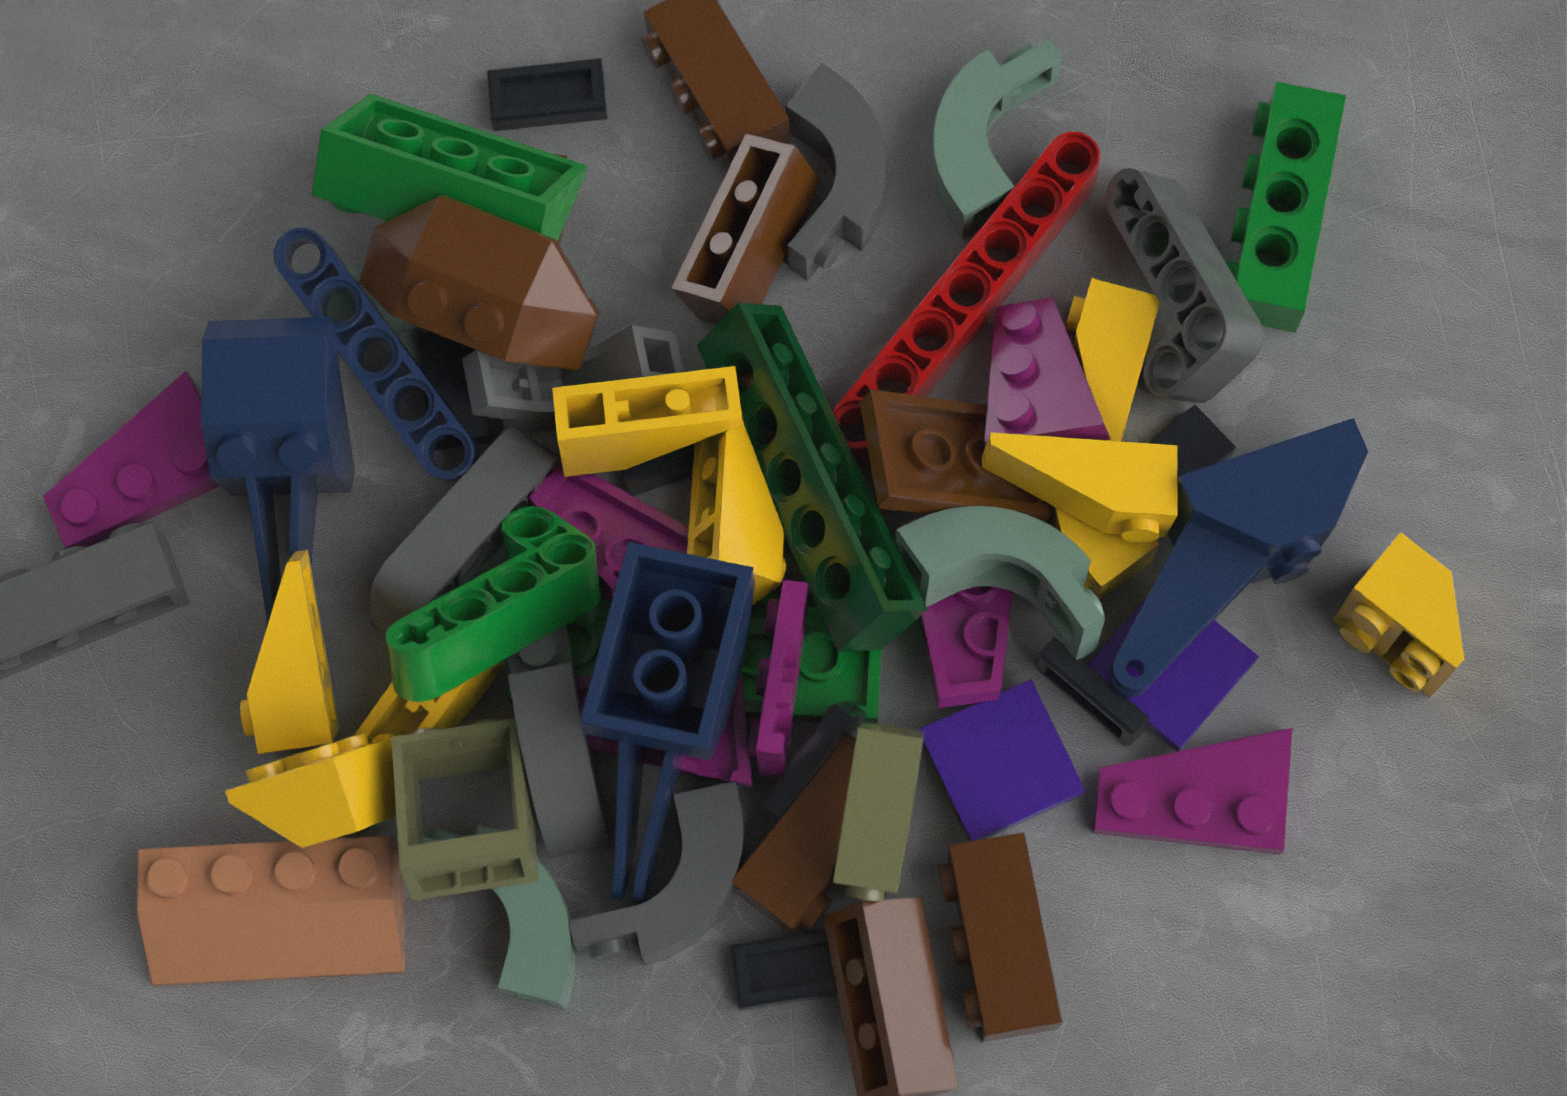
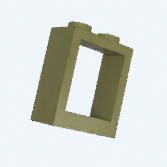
M487 718L473 725L447 729L423 728L412 734L391 737L399 865L412 901L539 881L531 792L515 718L505 720ZM509 767L514 829L424 843L420 780Z
M863 721L858 727L833 883L847 885L846 895L871 901H884L886 892L898 894L925 731Z

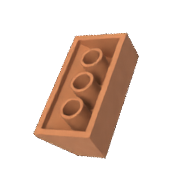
M392 836L331 839L304 848L291 841L138 849L137 915L151 982L154 986L405 973L404 880L400 872L398 842Z

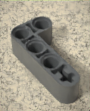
M1133 168L1122 169L1113 176L1108 184L1105 204L1112 220L1174 327L1151 349L1145 358L1142 368V378L1145 387L1151 394L1158 397L1196 404L1205 403L1217 395L1259 354L1264 341V331L1261 322L1181 186L1175 180Z
M509 427L502 432L381 566L371 587L370 624L385 634L388 628L397 620L469 582L504 543L503 519L514 510L529 507V497L560 464L561 457L514 427Z

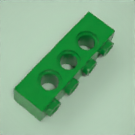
M1276 81L1270 102H1258L1251 136L1261 137L1262 139L1259 154L1248 153L1241 182L1242 189L1251 190L1248 208L1237 207L1231 231L1230 242L1240 243L1237 262L1227 260L1226 264L1262 326L1296 333L1305 313L1346 95ZM1283 146L1293 147L1303 157L1299 159L1285 157L1278 148ZM1271 199L1284 200L1291 205L1293 211L1286 213L1278 212L1272 209L1267 201ZM1260 252L1273 253L1281 259L1283 265L1277 267L1264 265L1259 261L1256 254Z

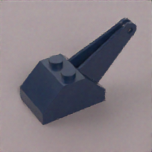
M332 317L208 321L202 338L201 428L211 479L230 496L248 495L267 626L281 583L273 494H291L289 559L295 551L308 550L310 565H312L318 493L351 492L355 476Z
M1354 418L1179 476L1177 480V517L1168 531L1173 549L1110 666L1109 681L1117 693L1125 697H1138L1144 694L1159 676L1250 583L1272 577L1274 584H1281L1298 578L1309 570L1307 565L1322 552L1321 546L1336 527L1368 454V449ZM1133 667L1137 669L1140 677H1131L1126 672V668Z
M628 542L580 720L584 734L619 741L615 867L611 897L613 899L623 900L630 879L637 839L645 747L663 750L666 753L636 870L633 891V903L636 904L644 903L649 893L657 847L683 755L711 760L730 718L745 656L755 586L753 567Z

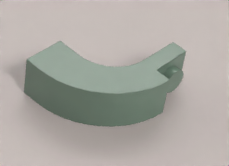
M1051 38L1035 47L1025 45L1018 48L1005 59L1002 66H1000L989 48L960 70L948 86L940 102L933 134V181L941 206L962 239L982 228L1014 188V185L993 156L987 141V135L994 123L1003 114L1059 82L1063 55Z
M964 506L931 513L896 530L895 543L926 607L968 588L981 586L1003 588L1026 598L1040 611L1075 661L1097 650L1105 618L1102 605L1097 596L1090 589H1084L1091 560L1070 538L1051 525L1014 510L988 506Z
M478 824L475 835L499 831ZM430 829L428 838L424 837V843L461 838L463 836L444 830ZM537 859L539 881L489 889L503 902L510 923V942L498 989L506 996L566 1010L574 983L577 964V949L573 945L569 920L573 919L561 890L546 868Z

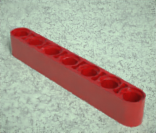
M1069 131L1060 134L1048 145L836 405L833 414L841 431L848 425H864L860 401L871 389L879 390L878 386L886 380L898 379L904 382L909 387L904 394L928 397L995 314V307L1003 304L1091 195L1096 183L1100 151L1097 143L1090 136L1081 132ZM1064 162H1075L1080 164L1085 171L1079 174H1068L1058 166ZM1032 204L1046 207L1050 214L1042 218H1033L1027 215L1023 208ZM997 247L1006 248L1016 257L1007 262H998L991 259L987 252ZM960 291H970L976 294L980 301L972 306H961L956 304L951 299V296ZM934 335L939 337L945 345L935 351H925L920 349L914 342L921 336ZM846 439L859 468L870 465L867 441L851 442Z

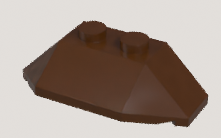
M441 195L376 226L358 282L393 317L507 362L571 370L581 369L600 313L592 299H588L577 274L554 238L445 195Z

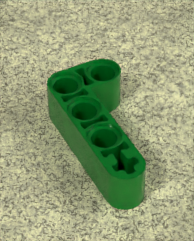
M522 507L510 512L502 521L506 562L397 620L388 628L385 633L394 691L397 695L407 701L414 702L429 701L437 698L596 607L601 597L595 544L590 537L543 507Z

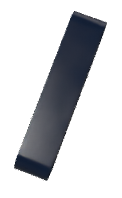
M294 228L285 232L277 240L274 248V262L280 274L312 317H328L327 306L334 295L343 292L354 295L356 299L354 315L343 323L332 322L337 351L422 467L438 479L446 482H458L479 458V449L473 437L334 248L316 231L308 228ZM305 244L318 246L320 260L315 269L303 274L294 272L291 259L297 248ZM375 341H386L392 348L393 357L391 363L380 372L366 370L363 364V353L367 346ZM411 389L423 390L429 399V407L426 414L416 421H405L398 410L400 398ZM446 438H458L462 441L465 448L463 462L453 470H441L434 460V451L437 444Z

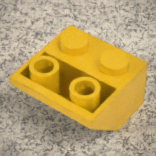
M1400 532L1353 588L1333 618V621L1341 627L1339 630L1340 634L1351 646L1363 653L1372 651L1390 665L1389 672L1399 684L1415 693L1421 690L1431 698L1464 660L1452 572Z
M365 732L319 748L294 754L246 770L249 783L225 791L229 804L301 848L348 835L396 816L392 738L369 744Z

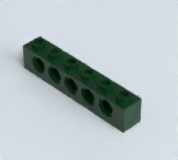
M738 302L698 343L699 352L707 369L731 366L736 368L742 420L781 521L786 540L799 565L804 581L808 583L811 594L826 624V629L833 639L838 652L882 650L928 609L782 306Z

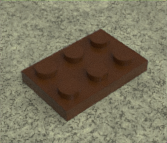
M872 389L860 401L878 508L931 514L945 509L964 506H988L1014 510L1043 522L1051 516L1049 503L982 468V455L986 447L984 441L987 405Z

